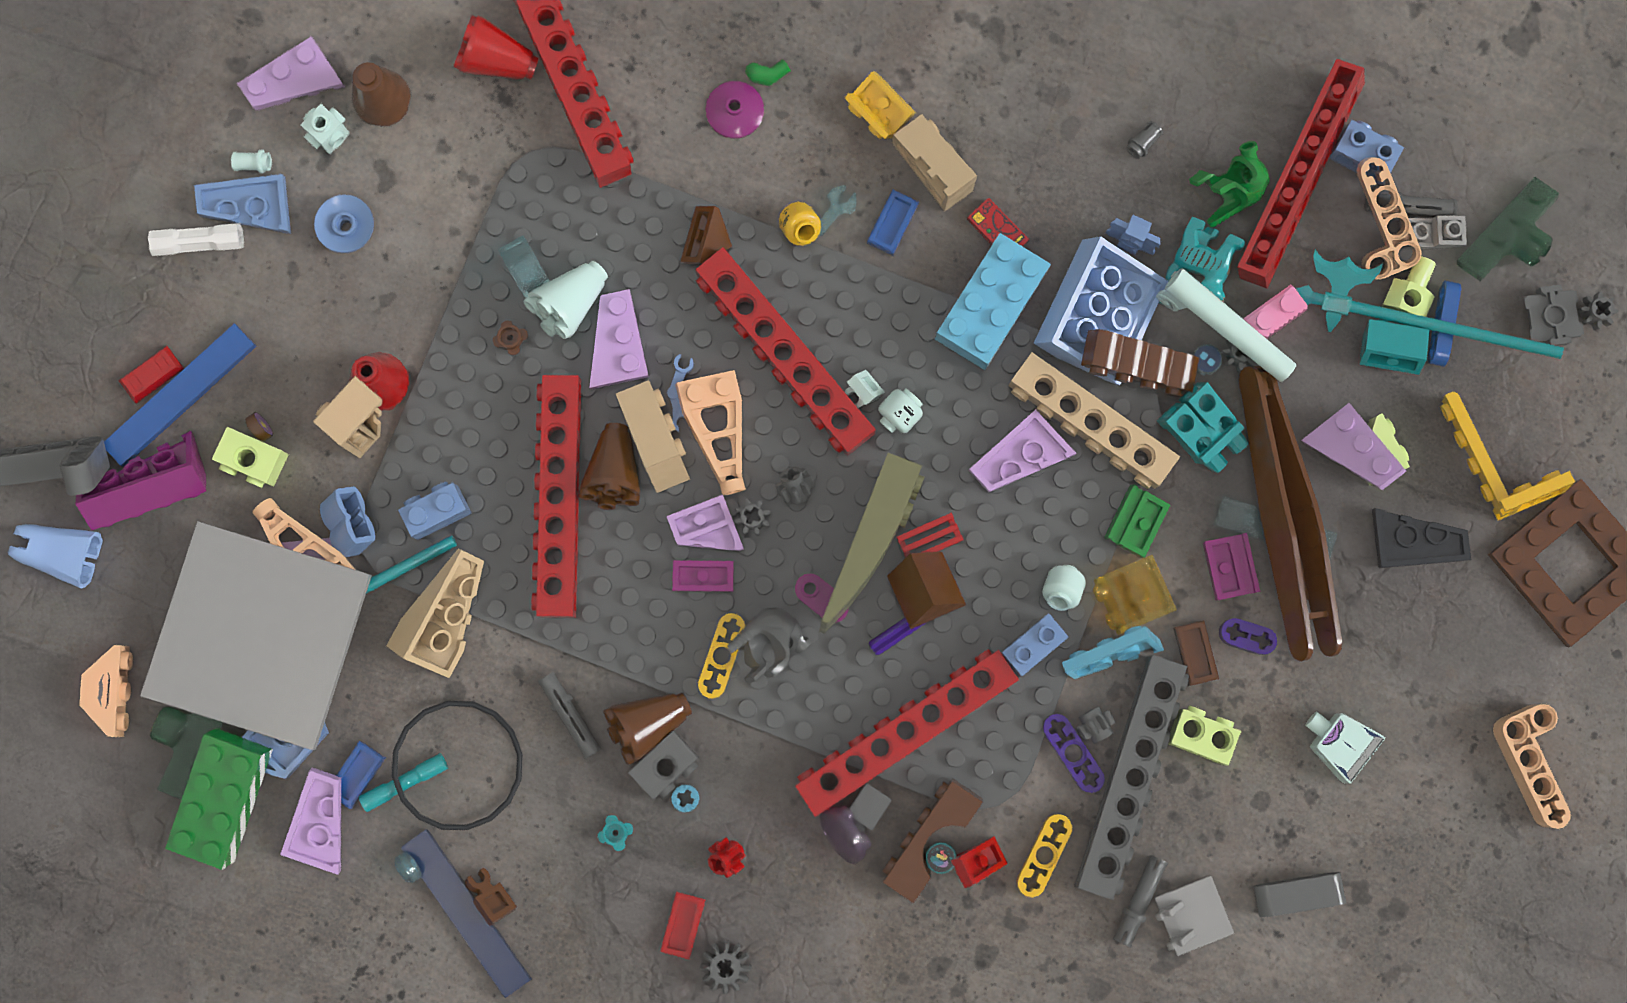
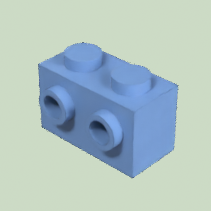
M1351 120L1342 131L1330 155V159L1357 173L1358 164L1363 159L1368 157L1380 158L1385 161L1391 173L1404 147L1399 145L1395 138L1372 131L1371 126L1367 123ZM1370 163V169L1366 171V176H1373L1376 184L1381 185L1383 182L1378 181L1375 175L1379 167L1372 166Z
M440 483L431 488V494L423 498L420 495L414 496L404 502V507L398 509L412 538L419 540L472 514L460 488L456 484Z

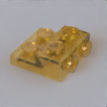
M1153 555L1094 579L1096 584L1093 588L1094 595L1099 602L1104 603L1108 612L1105 617L1107 625L1112 630H1116L1117 635L1124 633L1132 627L1141 626L1177 610Z

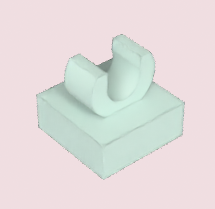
M867 370L855 374L847 381L850 387L844 391L847 396L853 392L859 396V401L855 403L857 408L877 400L885 393Z

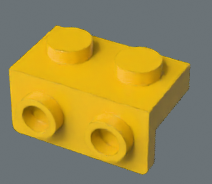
M872 71L853 93H848L844 97L850 103L848 105L849 110L857 117H863L870 124L868 126L869 130L880 139L882 137L884 139L893 138V135L902 129L916 113L876 71Z

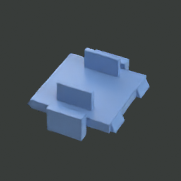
M1132 215L1129 223L1116 218L1110 224L1112 227L1105 232V234L1119 240L1117 248L1136 255L1138 250L1154 255L1155 247L1159 248L1160 238L1148 233L1152 223L1135 215Z

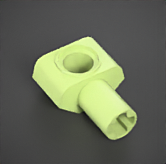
M1421 256L1420 261L1411 268L1407 280L1394 278L1382 307L1426 317L1435 298L1426 286L1436 263L1429 258ZM1404 294L1412 297L1414 300L1413 307L1405 303Z

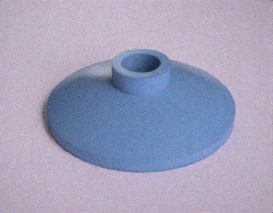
M351 195L334 196L325 201L318 209L314 221L315 233L319 241L331 251L337 253L354 252L362 248L369 241L374 229V218L370 208L361 199ZM346 222H350V230L343 231L342 225Z

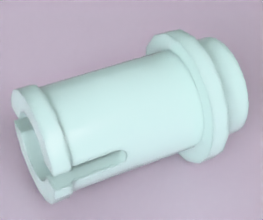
M258 150L257 153L233 152L231 165L234 171L258 170L259 173H265V171L271 169L272 159L270 153H265L264 150Z

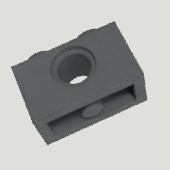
M672 731L628 773L653 800L658 796L664 799L676 788L673 782L680 775L687 778L698 767L695 761L700 757L676 731ZM664 758H668L674 763V772L670 776H663L658 770V764Z

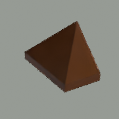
M695 207L680 260L684 264H702L722 247L725 250L732 247L718 207Z

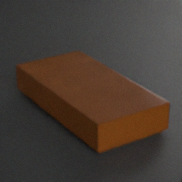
M1204 620L1174 627L1182 664L1187 666L1185 674L1189 675L1188 686L1219 679Z

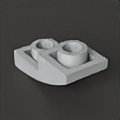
M1437 215L1434 218H1409L1421 249L1452 248L1467 245L1465 216ZM1409 245L1401 247V249H1412Z

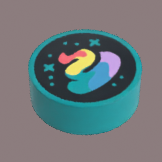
M947 843L934 844L927 851L926 863L935 873H947L954 868L951 860L957 857L956 851Z

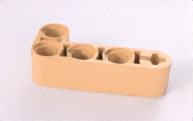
M1365 158L1358 164L1357 176L1385 246L1366 254L1361 265L1362 269H1370L1371 261L1374 258L1381 257L1384 260V268L1375 279H1384L1416 265L1420 261L1422 253L1387 164L1380 158ZM1370 163L1372 166L1379 167V170L1375 172L1376 178L1380 182L1385 180L1386 184L1376 185L1373 176H1366V171L1370 169ZM1387 190L1391 196L1390 202L1386 206L1380 207L1376 202V197L1380 191ZM1397 217L1401 221V229L1396 234H1391L1387 229L1388 222ZM1409 245L1413 251L1412 256L1407 261H1401L1398 256L1401 247Z
M1546 704L1529 705L1497 720L1493 727V733L1536 823L1547 828H1563L1570 821V810L1535 737L1555 727L1558 719L1557 713L1551 706ZM1537 710L1544 717L1543 723L1540 726L1534 721V714ZM1509 723H1513L1517 730L1513 738H1510L1506 731ZM1524 750L1527 751L1530 757L1529 763L1526 766L1522 765L1520 761V755ZM1538 778L1543 784V789L1539 794L1533 788V784ZM1551 809H1554L1555 813L1551 816V820L1548 818V815L1552 813Z

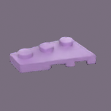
M309 37L237 83L255 110L290 102L293 98L305 95H317L320 91L345 87L312 37Z
M630 289L600 295L589 388L592 390L649 377Z
M315 768L309 770L280 855L339 875L341 872V777Z

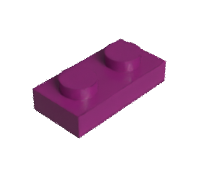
M673 560L672 591L733 592L734 561Z

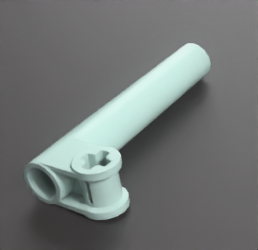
M1183 268L1174 271L1165 289L1157 293L1156 298L1164 306L1173 311L1188 308L1279 382L1287 379L1295 369V362Z

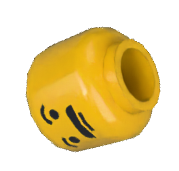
M804 202L791 203L780 213V229L789 242L794 245H808L819 236L821 221L808 204Z

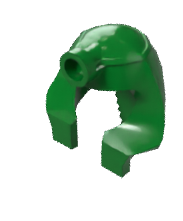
M1255 141L1245 142L1239 147L1241 155H1237L1232 159L1227 172L1214 175L1199 170L1189 179L1190 184L1197 187L1206 183L1214 193L1219 194L1224 200L1223 205L1207 220L1211 228L1257 203L1263 197L1269 185V173L1266 166L1258 159L1256 153L1258 146Z

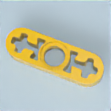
M729 613L719 620L698 681L699 691L707 698H718L726 689L739 649L731 653L730 661L725 665L717 664L713 659V654L717 648L725 647L728 649V643L717 642L719 636L724 639L726 638L727 629L723 627L725 622L730 623L732 619L737 620L736 625L740 627V631L745 627L744 620L737 614ZM733 632L730 641H732L739 633ZM710 664L716 669L727 670L725 676H722L720 673L718 674L717 683L721 684L719 690L714 689L712 694L707 692L708 687L704 685L705 679L711 680L714 671H708Z
M1052 814L1046 818L1017 877V887L1027 897L1039 896L1044 891L1072 833V824L1066 816ZM1061 819L1065 832L1064 834L1058 833L1054 841L1060 842L1058 848H1056L1052 843L1042 841L1044 835L1051 838L1053 829L1050 828L1051 822L1057 823ZM1047 846L1053 852V858L1048 864H1040L1036 859V852L1040 847ZM1031 862L1036 867L1047 870L1044 876L1038 872L1035 879L1039 883L1037 889L1025 890L1027 885L1023 882V879L1025 877L1031 878L1035 871L1029 868Z

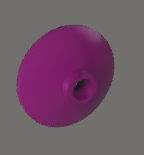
M730 81L719 85L711 92L706 103V116L710 126L718 134L727 138L737 139L750 135L759 127L764 115V104L758 91L751 85L740 81ZM733 102L740 105V108L736 111L729 108V105Z

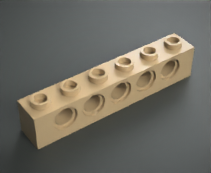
M1033 352L1009 384V387L1013 389L1011 393L1023 402L1029 400L1037 406L1036 410L1047 419L1053 417L1062 423L1060 426L1062 430L1073 437L1076 434L1086 440L1085 445L1097 454L1103 452L1111 458L1109 462L1123 472L1126 469L1135 475L1134 480L1144 488L1149 489L1152 487L1156 489L1159 487L1180 458L1178 454ZM1038 382L1047 383L1050 387V394L1045 396L1038 394L1035 384ZM1063 399L1071 400L1075 406L1074 412H1064L1060 408V401ZM1088 416L1095 417L1099 422V429H1088L1085 426V418ZM1114 433L1119 434L1124 441L1123 447L1116 448L1112 446L1109 436ZM1136 451L1146 453L1148 456L1147 465L1136 463L1134 459Z

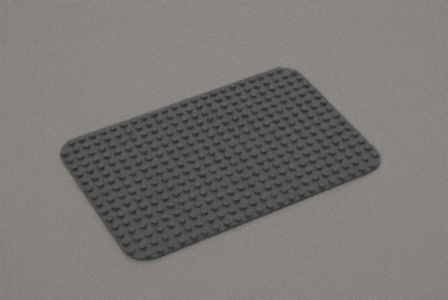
M552 146L530 151L512 163L497 186L364 502L365 514L374 527L375 541L362 551V554L374 572L379 574L452 535L457 543L456 547L390 582L421 595L459 548L484 561L477 595L472 598L469 613L472 616L668 694L674 693L677 695L683 693L687 701L825 756H829L836 750L841 755L851 748L848 742L862 733L865 737H868L876 731L873 727L875 724L887 716L892 721L901 715L898 709L913 699L916 704L926 698L924 691L938 682L943 687L952 681L949 677L951 673L963 665L967 670L977 664L974 658L987 649H990L992 653L997 650L1002 652L1045 615L1050 614L1068 635L1065 641L1027 673L1018 677L1019 681L877 775V777L935 800L937 798L934 797V794L942 782L949 783L954 778L983 798V803L978 809L982 810L1000 806L1017 794L1033 769L1045 737L1043 723L1048 716L1053 715L1068 676L1062 662L1070 659L1069 656L1078 650L1117 547L1113 541L1105 539L1104 536L1129 486L1135 484L1139 488L1140 484L1134 480L1135 475L1127 469L1123 472L1114 467L1109 462L1111 458L1103 452L1097 454L1085 445L1086 440L1076 434L1073 437L1062 430L1060 427L1062 423L1053 417L1051 419L1043 418L1076 452V455L989 493L969 472V469L1036 410L1037 406L1029 400L1026 402L1019 400L1011 393L1013 389L1009 387L1011 380L1032 352L1156 440L1158 439L1160 424L1157 420L1162 414L1155 390L1140 388V382L1134 380L1131 384L1121 383V385L1117 386L1054 357L1034 344L1040 329L1019 321L1015 322L990 364L984 370L935 340L937 331L958 300L957 297L814 242L804 246L794 245L789 242L781 229L633 172L632 175L599 188L584 153ZM696 206H716L720 209L732 247L726 251L843 391L850 387L847 381L855 374L867 370L884 390L885 393L877 400L858 408L876 429V432L848 457L843 451L840 454L835 451L828 442L831 436L824 428L819 431L809 419L812 413L804 405L800 408L790 396V393L793 392L786 382L781 385L772 375L771 371L774 369L767 360L762 362L752 350L755 346L748 337L742 339L733 327L736 322L730 315L724 317L714 304L717 299L713 294L709 292L706 295L695 281L698 279L695 269L701 264H684L680 262ZM597 262L607 273L608 279L604 281V287L579 327L567 339H563L557 334L553 337L549 336L540 326L542 320L526 308L523 300L528 297V293L562 274L584 263ZM723 280L718 288L723 292H729L734 288L735 284L731 280ZM630 289L649 377L591 390L589 387L600 295ZM743 302L737 307V311L740 314L747 315L753 311L754 307L751 303ZM504 321H511L518 329L524 328L528 332V338L521 343L519 347L520 352L517 355H510L506 349L502 347L497 348L493 344V337L497 335ZM761 325L756 329V334L765 338L770 336L773 330L768 325ZM508 336V340H513V336ZM781 347L776 350L774 355L779 360H787L792 353L788 348ZM681 354L678 366L682 369H686L689 366L691 358L694 362L692 371L686 374L684 381L735 370L742 398V478L746 490L724 495L723 497L733 522L741 518V514L735 509L736 507L744 509L746 507V499H749L750 503L754 505L759 500H762V511H771L770 515L764 517V520L770 524L769 528L762 525L759 528V536L755 534L754 530H749L744 535L743 529L745 526L743 524L735 525L744 548L741 551L678 546L666 516L722 495L720 484L691 429H689L685 418H680L677 421L680 432L678 433L674 430L671 431L674 440L680 438L686 455L681 456L690 480L659 493L656 492L631 434L640 488L639 505H616L614 510H603L598 508L597 502L584 500L579 497L576 618H540L536 616V611H532L531 607L532 593H537V581L532 579L533 562H538V550H533V534L538 532L539 520H534V503L539 502V491H535L534 478L535 473L540 472V461L535 459L536 443H541V431L536 430V414L541 413L542 401H537V384L542 383V375H578L582 380L580 491L581 481L599 436L605 429V425L608 423H622L628 426L616 393L649 380L653 390L659 388L666 405L660 407L663 415L669 413L673 421V408L667 396V390L671 386L676 371L674 367L676 356ZM799 370L793 377L798 383H806L811 376L806 370ZM1038 382L1035 384L1038 394L1043 396L1050 394V387L1047 383ZM906 388L923 403L920 407L923 416L907 433H901L897 429L891 433L880 422L883 416L879 413L878 408L893 390L899 389L903 391ZM820 392L815 394L812 400L818 406H825L829 403L830 398L827 394ZM855 392L848 396L854 404L859 401V396ZM1063 399L1060 401V408L1064 412H1074L1075 406L1071 400ZM561 400L554 402L551 406V413L561 414L566 408V403ZM719 405L705 408L701 411V418L709 431L718 432L726 428L727 410L724 406ZM842 415L835 416L831 421L832 425L837 429H844L849 424L848 419ZM1088 416L1085 418V426L1088 429H1099V422L1095 417ZM562 430L554 431L550 436L551 443L560 444L563 442L565 432ZM1114 433L1109 436L1112 446L1116 448L1123 447L1124 441L1119 434ZM725 437L713 440L712 447L716 458L720 461L731 459L732 448L730 439ZM1136 451L1134 453L1136 463L1147 465L1148 456L1143 451ZM887 453L922 465L919 475L924 476V480L916 500L909 499L908 501L914 505L905 528L898 527L896 535L882 562L865 588L850 605L845 619L834 623L825 634L819 632L823 618L798 599L795 593L797 580L805 574H815L835 589ZM554 460L550 464V473H561L565 466L564 461ZM799 467L801 470L805 468L807 473L811 474L815 483V487L809 489L811 492L810 498L801 504H793L790 501L785 503L783 497L779 495L775 485L781 482L779 476L787 468ZM734 476L726 477V481L735 479ZM440 483L456 484L460 488L472 514L419 540L412 538L398 509L404 507V502L414 496L420 495L423 498L431 494V488ZM553 490L549 495V502L551 504L560 503L564 498L563 490ZM754 510L752 514H745L748 524H752L753 521H760L757 515L758 511ZM952 512L964 540L939 552L943 553L966 605L927 622L880 655L874 654L869 646V642L905 618L887 577L905 559L896 537ZM554 519L548 525L550 534H558L563 529V522L560 519ZM945 522L905 540V543L909 545L950 525L948 522ZM953 532L909 552L921 553L955 536ZM553 549L548 553L547 560L549 564L555 565L562 560V551L560 549ZM673 560L734 561L733 592L672 591ZM1071 565L1084 576L1086 581L1080 603L1076 607L1065 611L1056 610L1050 607L1044 599L1042 590L1048 572L1053 567ZM552 579L547 584V592L550 595L558 594L562 588V583L559 579ZM808 583L805 585L804 591L807 594H813L816 591V586L813 583ZM777 607L790 612L798 619L803 637H808L811 644L800 653H796L795 650H789V663L776 676L767 678L764 676V672L756 681L747 683L744 678L750 673L752 668L745 664V644H743L739 648L724 693L714 699L707 698L701 694L698 688V681L719 620L724 615L729 613L737 614L744 620L746 626L760 611ZM732 619L730 623H724L723 627L727 629L726 638L724 639L719 636L717 642L728 644L731 642L732 633H739L740 627L736 625L737 620ZM771 643L765 645L762 651V658L767 664L766 671L775 662ZM720 647L714 651L713 659L717 664L725 665L730 661L731 653H729L727 648ZM710 664L708 671H714L711 680L705 679L704 685L708 687L707 692L712 694L714 689L719 690L721 684L717 683L718 674L720 673L722 676H725L727 670L716 669ZM977 671L973 675L974 685L978 688H985L989 683L988 675L983 671ZM951 688L947 698L952 705H960L963 702L964 695L960 689ZM926 705L922 710L923 719L927 722L937 720L939 716L938 709L934 705ZM903 721L898 724L896 732L901 739L906 740L913 735L914 729L909 722ZM882 738L875 739L871 744L872 753L876 756L885 755L888 751V743ZM852 755L847 758L845 764L860 770L863 768V761L859 756Z

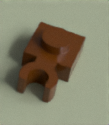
M482 868L478 872L482 883H476L469 876L465 880V885L468 890L478 894L474 898L473 903L488 925L491 926L515 911L517 906L500 882L494 886L491 885L489 872Z

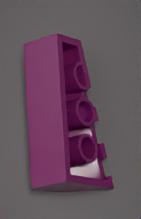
M192 431L181 435L183 441L170 446L167 442L156 447L158 453L144 460L140 456L130 460L123 470L119 472L115 469L107 471L92 491L76 495L75 504L91 531L101 527H109L116 522L130 517H139L145 512L157 508H165L174 502L186 498H194L206 492V472Z

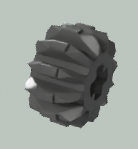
M729 940L724 941L723 951L720 950L717 943H713L711 947L715 956L707 951L703 953V957L711 963H701L699 966L700 970H710L709 973L702 977L703 982H708L713 978L715 981L710 989L715 991L719 983L723 984V994L728 993V984L730 983L736 992L739 991L740 985L736 979L747 983L749 980L748 976L740 971L752 970L751 964H741V962L749 958V953L745 952L738 956L737 953L741 948L739 943L735 945L733 951H730ZM727 959L732 962L731 969L734 971L731 974L727 971L726 975L720 972L721 966L718 962L722 960L725 963Z

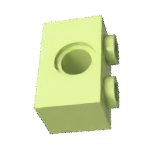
M227 427L212 460L220 463L219 470L236 476L239 471L248 475L246 478L247 482L263 488L264 483L274 487L289 454ZM253 452L255 455L254 463L251 466L245 467L244 457L248 453Z

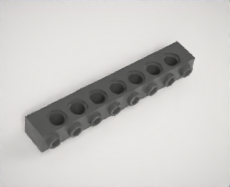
M1155 655L1147 657L1074 885L1076 888L1111 900L1114 899L1115 894L1120 895L1124 884V877H1121L1124 865L1129 866L1134 848H1131L1130 845L1133 836L1138 837L1143 824V819L1139 818L1142 807L1147 808L1152 796V790L1149 789L1152 777L1157 778L1161 768V761L1158 760L1161 748L1166 749L1171 735V732L1167 731L1170 719H1176L1180 703H1177L1176 700L1179 691L1184 692L1188 683L1189 675L1185 674L1187 669L1185 665ZM1158 682L1164 683L1168 688V695L1163 700L1157 698L1154 693V687ZM1149 711H1154L1159 717V723L1155 728H1150L1145 723V716ZM1142 739L1147 741L1150 746V751L1145 757H1140L1135 749L1136 744ZM1131 769L1138 770L1141 775L1140 782L1136 786L1129 785L1126 780V775ZM1122 798L1129 799L1132 805L1130 812L1126 815H1121L1117 810V803ZM1113 827H1118L1122 831V839L1117 844H1111L1108 840V832ZM1109 856L1113 861V867L1110 872L1101 873L1098 863L1101 858Z

